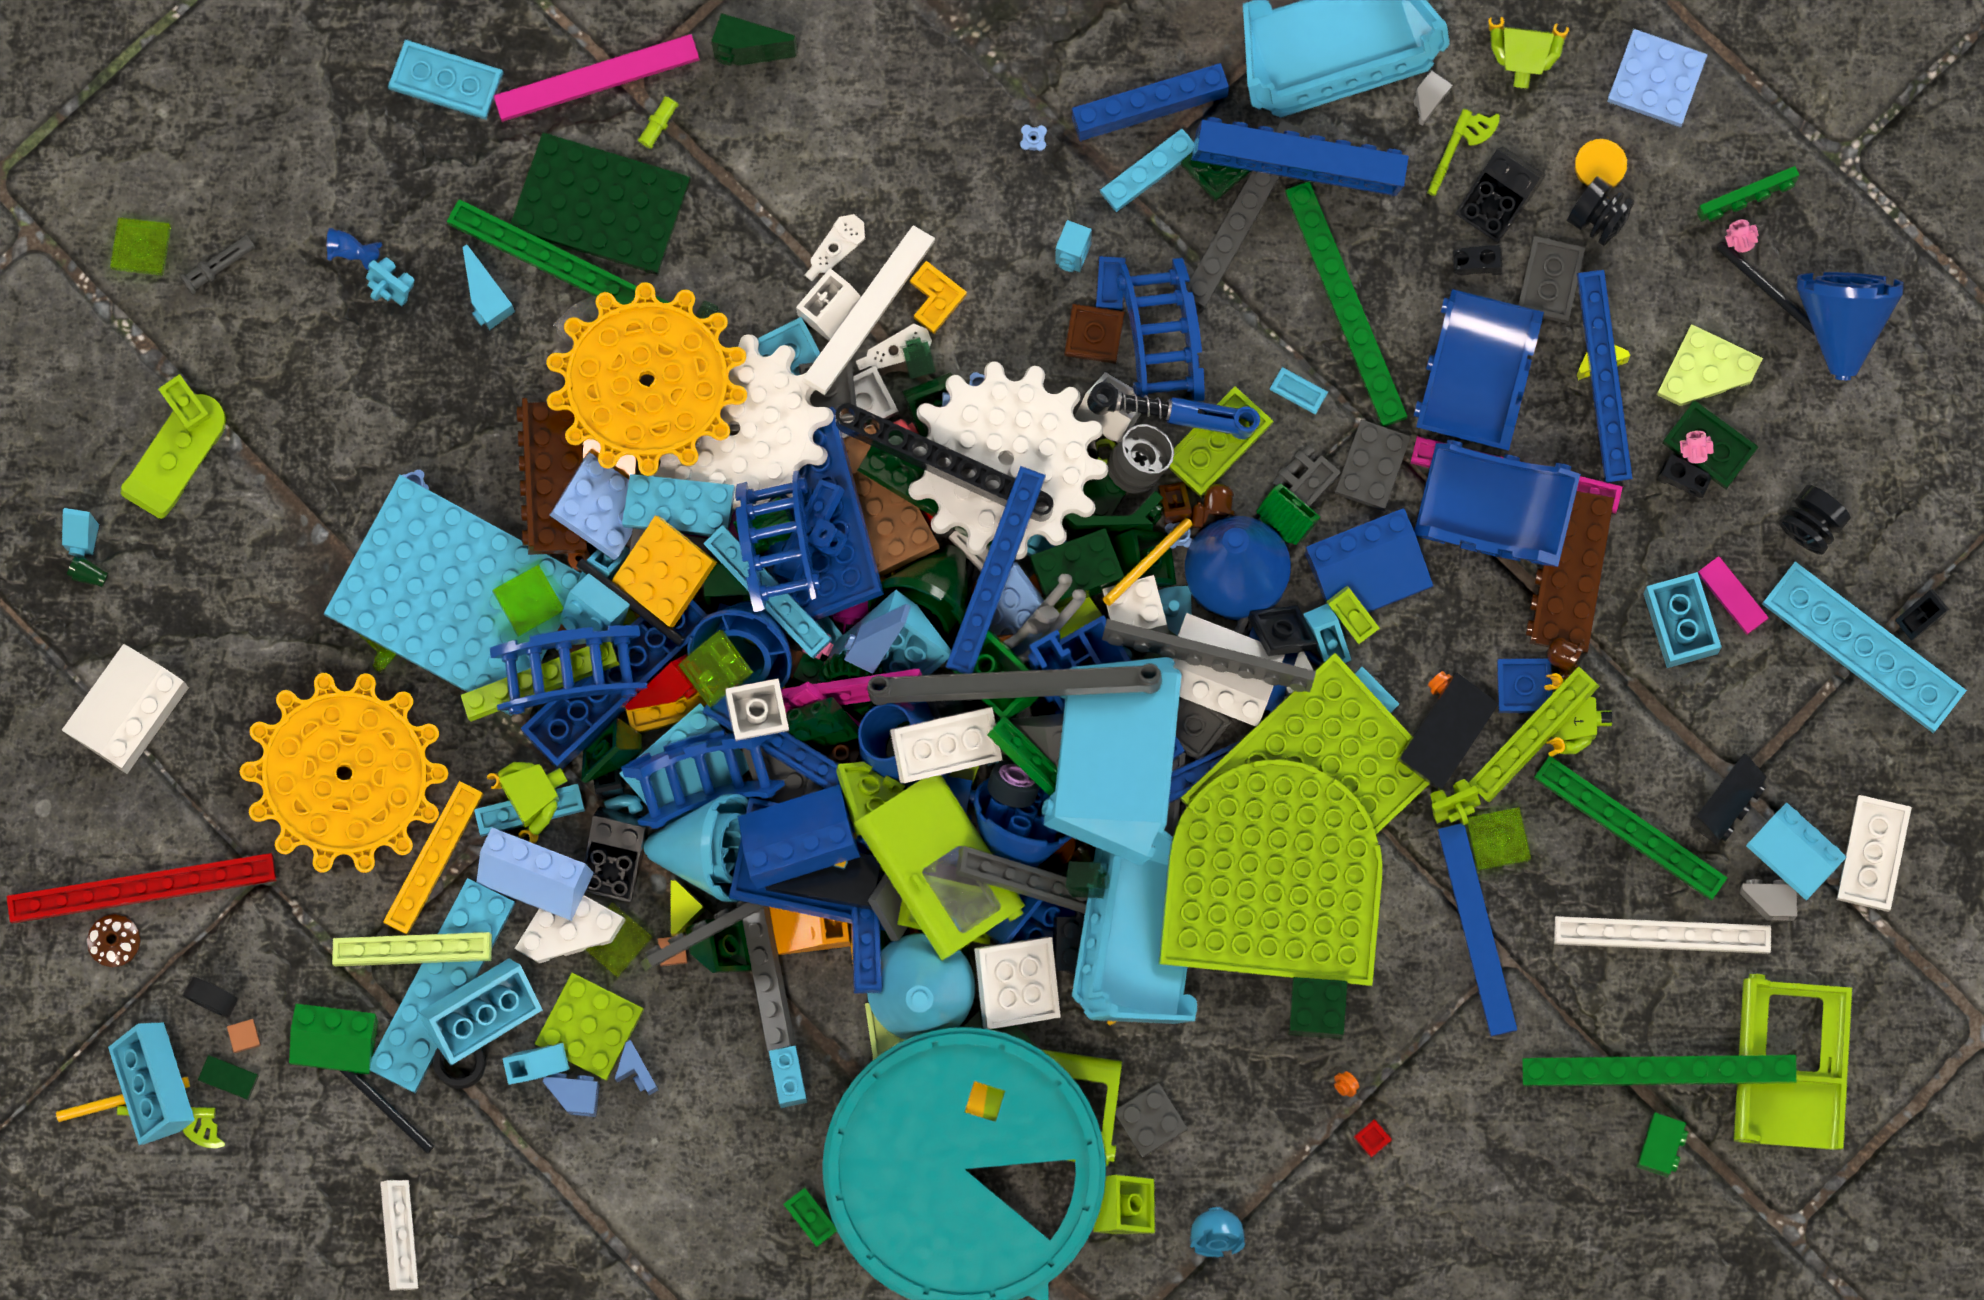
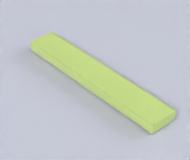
M490 932L333 938L332 965L361 966L491 961L492 934Z

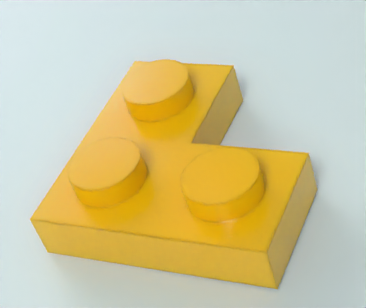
M927 261L910 279V284L928 297L926 302L915 313L914 319L935 334L967 296V292Z

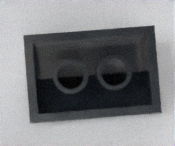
M1745 753L1742 755L1691 824V827L1715 845L1721 839L1726 842L1735 830L1731 825L1736 818L1742 821L1751 809L1747 806L1752 797L1757 800L1766 789L1763 783L1767 777Z

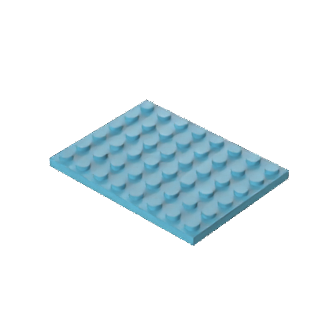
M399 475L323 615L456 687L470 692L507 677L505 662H502L500 658H491L490 647L517 640L518 644L529 642V636L558 631L561 625L559 620L569 591L577 585L581 573L547 554L528 555V546H523L521 540L406 477ZM546 649V650H542V654H540V659H541V661H542V659H543V657H544V655H545L547 649ZM526 654L519 656L516 661L517 673L531 668L530 658ZM501 710L506 714L512 716L511 714H509V711Z

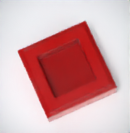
M1375 1119L1353 1137L1370 1158L1392 1141Z

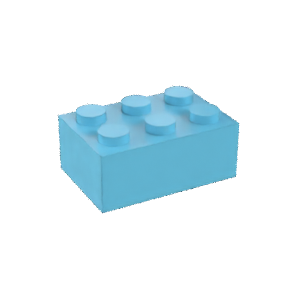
M1698 572L1646 587L1643 593L1667 668L1719 653L1721 644Z

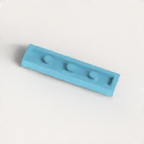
M1180 129L1103 187L1100 193L1111 207L1118 212L1179 166L1181 161L1193 152L1194 142L1183 129Z
M578 784L555 789L559 801L557 802L558 808L552 819L585 811ZM510 801L474 809L481 837L487 836L491 827L503 832L524 826Z

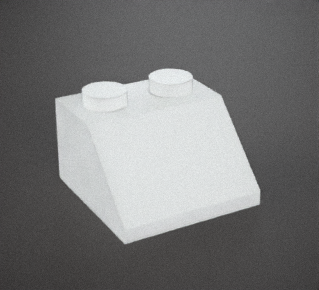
M1105 372L1086 392L1075 418L1081 422L1098 421L1103 427L1102 434L1107 439L1118 443L1128 429L1134 426L1141 413L1136 415V412L1126 411L1124 413V410L1097 415L1089 409L1087 405L1088 396L1093 387L1100 382L1111 383L1118 391H1123L1126 395L1134 394L1133 388ZM1102 394L1097 395L1100 402H1108L1106 396Z
M778 679L725 689L730 722L736 741L789 731Z

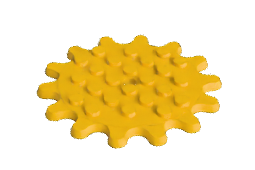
M644 282L637 286L634 300L626 305L618 303L612 294L603 292L596 298V306L599 310L596 320L587 323L579 318L572 317L564 323V330L573 339L574 345L571 351L567 353H553L547 358V367L553 372L562 374L565 378L563 388L551 393L547 398V404L551 410H569L574 414L575 421L565 434L567 442L575 446L589 439L596 440L601 446L598 462L603 468H613L621 457L631 455L637 459L641 474L652 476L658 471L659 459L665 454H674L683 465L692 466L698 461V452L695 448L698 438L701 436H711L718 441H722L730 435V427L722 420L720 412L726 405H740L747 399L746 389L731 383L728 377L731 369L742 365L746 361V352L740 347L725 348L719 343V335L728 324L726 316L722 313H714L705 319L696 317L692 311L695 295L690 290H681L672 302L661 303L655 296L653 285ZM645 374L654 377V382L649 387L640 383V378Z
M366 673L361 674L357 678L355 686L349 691L337 689L330 674H318L314 680L315 693L307 700L297 698L289 690L281 691L276 697V703L282 712L281 720L274 725L256 722L250 727L251 738L263 747L264 753L262 758L255 762H246L240 768L242 779L248 782H256L263 789L262 798L249 808L250 818L255 822H262L267 819L276 820L281 826L280 835L275 841L276 850L286 855L299 845L309 846L314 855L313 867L320 873L329 871L335 858L342 854L350 856L354 861L356 869L362 873H368L374 868V852L380 846H389L398 855L409 854L413 845L407 835L408 824L415 820L433 823L439 815L437 807L426 800V788L431 784L443 783L448 777V770L444 765L431 763L425 756L426 748L439 737L438 728L433 724H425L418 727L411 725L407 719V713L413 705L412 696L407 692H399L389 701L380 700L375 694V678ZM342 766L348 767L352 772L350 779L341 780L336 774L338 768Z

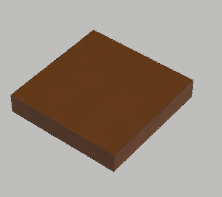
M1073 304L1064 356L1116 364L1124 311Z

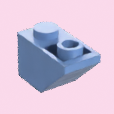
M555 1073L551 1077L543 1078V1083L569 1115L596 1117L600 1085L597 1081H594V1077L579 1075L576 1080L567 1079L566 1074Z

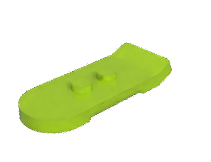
M195 394L210 415V418L188 432L173 411L131 475L121 486L120 494L124 498L157 518H165L183 494L184 488L212 446L217 443L226 426L225 413L220 404L208 395Z

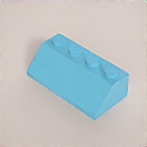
M508 958L418 1012L430 1038L449 1064L453 1065L542 1011V1008L521 965Z
M164 1023L137 1024L108 1047L139 1145L178 1133L195 1121Z

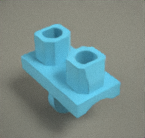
M387 257L378 263L373 260L368 265L369 272L366 276V279L370 281L368 286L373 289L371 298L375 301L381 297L387 301L392 298L399 305L403 306L407 302L408 293L414 285V278L408 273H403L397 279L392 275L395 272L396 266Z

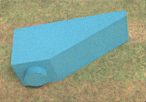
M465 245L463 253L471 302L475 310L472 315L480 326L485 323L490 330L515 311L511 302L469 246Z

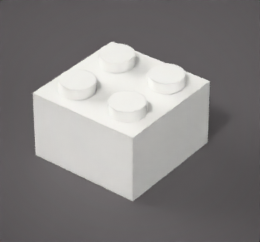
M1154 575L1137 579L1111 606L1107 605L1110 620L1169 634ZM1111 586V587H1107V588L1102 589V590H1103L1104 597H1105L1115 586Z

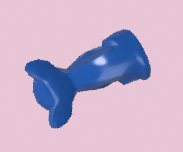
M329 228L327 234V260L332 261L334 257H343L349 260L359 259L367 270H369L368 265L373 260L378 261L380 256L378 248L382 247L381 242L362 245L349 233Z

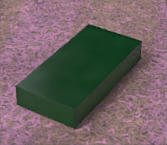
M208 1055L198 1081L249 1101L259 1075Z

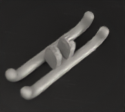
M1061 574L1058 577L1059 584L1012 637L1003 641L1010 649L1019 645L1030 633L1033 635L1043 633L1039 637L1041 639L1055 630L1060 631L1086 599V593L1082 589L1073 591V599L1061 613L1053 607L1071 586V575ZM1029 650L1018 656L1025 664L1029 660L1027 656L1029 655Z

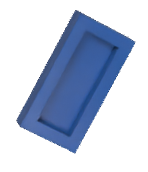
M1099 256L1096 307L1122 311L1123 291L1118 290L1117 275H1121V264H1125V258Z

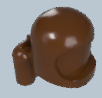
M1214 484L1206 490L1204 504L1201 505V502H1197L1192 509L1193 525L1191 528L1202 529L1208 515L1235 516V511H1232L1234 493L1229 486Z
M1563 637L1557 638L1551 643L1547 656L1552 665L1562 669L1559 673L1562 679L1566 680L1579 667L1576 664L1585 644L1581 642L1575 644L1565 640Z

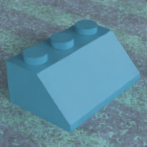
M1787 802L1746 845L1806 901L1847 858L1838 847L1833 845Z

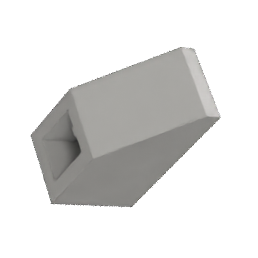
M1751 879L1746 880V884H1742L1739 888V893L1766 920L1794 921L1797 917V892L1784 880H1774L1773 884H1763V880Z

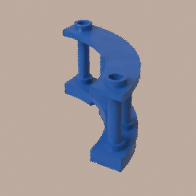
M1183 258L1172 259V269L1165 273L1130 276L1127 265L1121 264V275H1117L1118 290L1123 291L1133 335L1137 382L1133 383V390L1137 397L1148 396V394L1186 390L1191 392L1194 401L1205 400L1204 369L1199 368V355H1197V353L1202 352L1199 323L1193 292H1188L1185 284L1190 279ZM1170 283L1175 288L1174 293L1136 297L1133 286ZM1166 304L1180 306L1182 318L1179 321L1144 325L1140 323L1139 307ZM1180 331L1181 334L1185 333L1186 347L1181 351L1145 354L1142 335ZM1177 361L1188 363V376H1185V379L1147 383L1146 365Z
M799 470L793 471L792 483L756 491L749 489L747 482L736 485L735 499L736 501H741V507H736L738 536L742 561H748L749 569H747L749 577H746L754 612L764 610L769 597L809 589L811 599H815L818 595V589L822 588L819 574H814L806 531L804 498L805 493H808V487L805 477H800ZM793 493V497L754 505L756 501ZM794 508L795 521L760 529L753 527V519H756V516ZM797 531L799 549L763 557L756 555L755 543H758L760 539ZM802 559L806 575L805 579L769 587L762 585L759 571H762L763 567Z
M639 625L608 626V631H593V627L556 631L529 636L530 641L518 644L517 640L490 647L491 658H500L502 662H505L510 701L497 705V710L509 711V714L515 715L524 713L525 708L571 698L621 694L622 698L637 696L638 691L647 688V683H633L628 644H630L631 639L640 636ZM602 642H614V645L618 648L622 683L605 684L600 650ZM586 644L590 649L594 685L574 688L570 649L572 645ZM556 648L560 656L564 689L545 692L540 654H542V650ZM526 654L530 658L534 695L520 698L516 661L519 656Z
M725 729L708 732L663 746V752L652 757L648 752L621 767L624 777L636 778V780L640 781L649 810L647 815L637 820L638 824L651 826L653 829L660 828L672 818L699 808L724 794H740L744 797L761 798L774 796L777 790L785 786L784 780H769L760 747L771 735L736 741L734 733L726 734ZM746 748L750 750L758 780L743 782L734 749ZM720 750L724 753L733 784L714 788L704 755ZM691 757L695 761L703 791L685 797L675 764L678 761ZM665 768L675 801L659 808L650 777L652 773Z

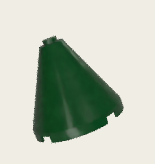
M946 545L881 581L884 595L868 600V612H871L891 593L897 590L917 604L952 651L969 605L966 555L961 549L955 545Z

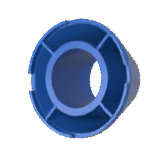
M751 600L742 601L706 616L696 625L689 638L687 648L688 659L705 680L702 684L709 690L712 688L714 690L718 689L726 694L725 689L774 679L779 680L780 689H783L790 677L792 658L785 629L766 609L754 612ZM738 636L751 640L758 647L745 643Z
M927 702L887 703L881 706L877 705L868 711L863 717L858 731L860 761L872 766V771L885 778L887 775L900 783L896 757L887 758L886 744L891 733L890 730L906 721L913 725L935 720ZM945 773L941 775L944 778V780H946L950 773ZM915 780L901 784L905 786L906 790L907 788L914 785L920 780Z

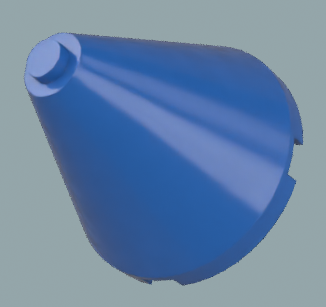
M1824 272V275L1816 277V280H1813V273L1797 276V291L1830 374L1835 375V379L1851 380V376L1858 374L1903 295L1904 283L1902 281L1894 279V284L1889 285L1886 284L1885 276L1847 272Z
M1246 516L1225 517L1204 527L1192 540L1185 558L1186 582L1194 599L1208 612L1211 611L1229 620L1247 618L1250 611L1273 608L1283 597L1291 575L1290 555L1281 536L1266 523Z

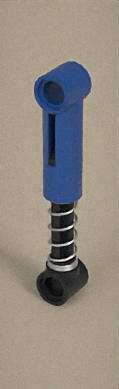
M1108 382L1096 384L1087 399L1089 409L1097 415L1124 410V413L1132 411L1136 412V415L1143 413L1148 414V417L1150 415L1159 416L1160 419L1165 417L1167 423L1232 434L1238 439L1249 438L1260 423L1258 412L1251 407L1238 409L1171 397L1167 402L1161 401L1159 398L1149 399L1147 395L1137 397L1135 393L1126 395L1123 391H1118ZM1102 394L1106 396L1108 402H1100L1097 395ZM1239 419L1247 420L1250 427L1242 426Z

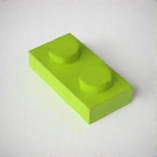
M180 374L158 389L188 432L210 418L206 409Z
M1348 586L1326 601L1358 644L1380 629Z

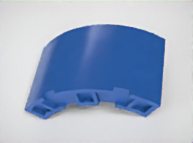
M1452 289L1450 298L1444 297L1441 313L1445 314L1435 356H1429L1426 370L1431 372L1423 402L1417 401L1414 417H1418L1416 427L1509 451L1532 359H1528L1527 356H1533L1544 312Z
M1447 440V444L1436 443L1414 531L1415 535L1442 544L1451 543L1458 546L1460 544L1461 549L1515 561L1524 559L1531 561L1533 564L1558 567L1581 474L1571 471V466L1562 463H1556L1555 467L1520 462L1519 457L1505 454L1504 458L1462 448L1463 443L1454 440Z

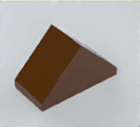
M1185 483L1159 486V494L1163 497L1162 513L1164 525L1181 522L1184 518L1191 520V506Z

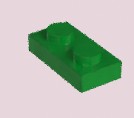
M803 1188L783 1204L817 1248L838 1232L806 1188Z

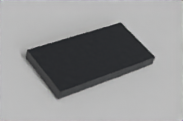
M1454 673L1397 760L1439 791L1442 790L1499 703L1463 676Z
M860 853L859 858L847 862L845 869L830 866L766 886L765 888L766 891L872 910L868 899L878 885L881 865L874 855Z

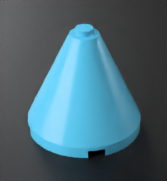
M724 794L649 835L644 843L645 854L649 860L723 902H739V900L729 899L741 840L737 816L746 814L749 800L740 794Z
M913 933L902 936L899 941L890 942L881 951L882 992L867 993L870 1008L880 1024L892 1034L903 1039H909L933 1030L959 1027L971 1010L975 996V979L968 959L960 950L941 960L924 933Z

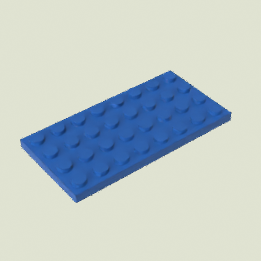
M830 407L834 414L832 423L818 428L813 434L814 443L822 446L827 451V460L822 465L806 464L799 470L800 477H805L808 487V493H805L804 509L820 479L841 486L845 490L829 521L847 537L841 553L836 557H832L815 549L811 556L814 574H819L822 586L821 589H818L817 598L811 599L809 589L789 593L814 621L884 595L843 435L836 426V410L833 407ZM787 495L778 496L781 499L789 498ZM790 508L789 510L795 521L794 508ZM788 540L770 545L769 549L764 552V555L781 553ZM833 540L830 544V547H835L838 543V540ZM775 565L767 566L769 573L779 584L790 582L772 573ZM805 570L799 580L806 578Z

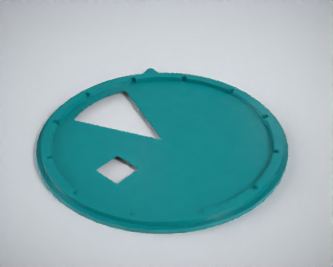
M973 1027L945 1028L913 1036L889 1048L870 1062L853 1080L835 1109L828 1128L823 1155L825 1196L831 1218L839 1236L849 1252L870 1275L887 1288L910 1300H1019L1026 1296H1030L1035 1300H1049L1048 1283L1074 1260L1095 1225L1104 1195L1106 1178L1104 1144L1097 1118L1083 1091L1070 1074L1045 1052L1022 1039L990 1029ZM974 1081L1005 1091L996 1122L965 1113ZM1075 1159L1076 1176L1073 1196L1067 1214L1058 1231L1049 1240L965 1169Z

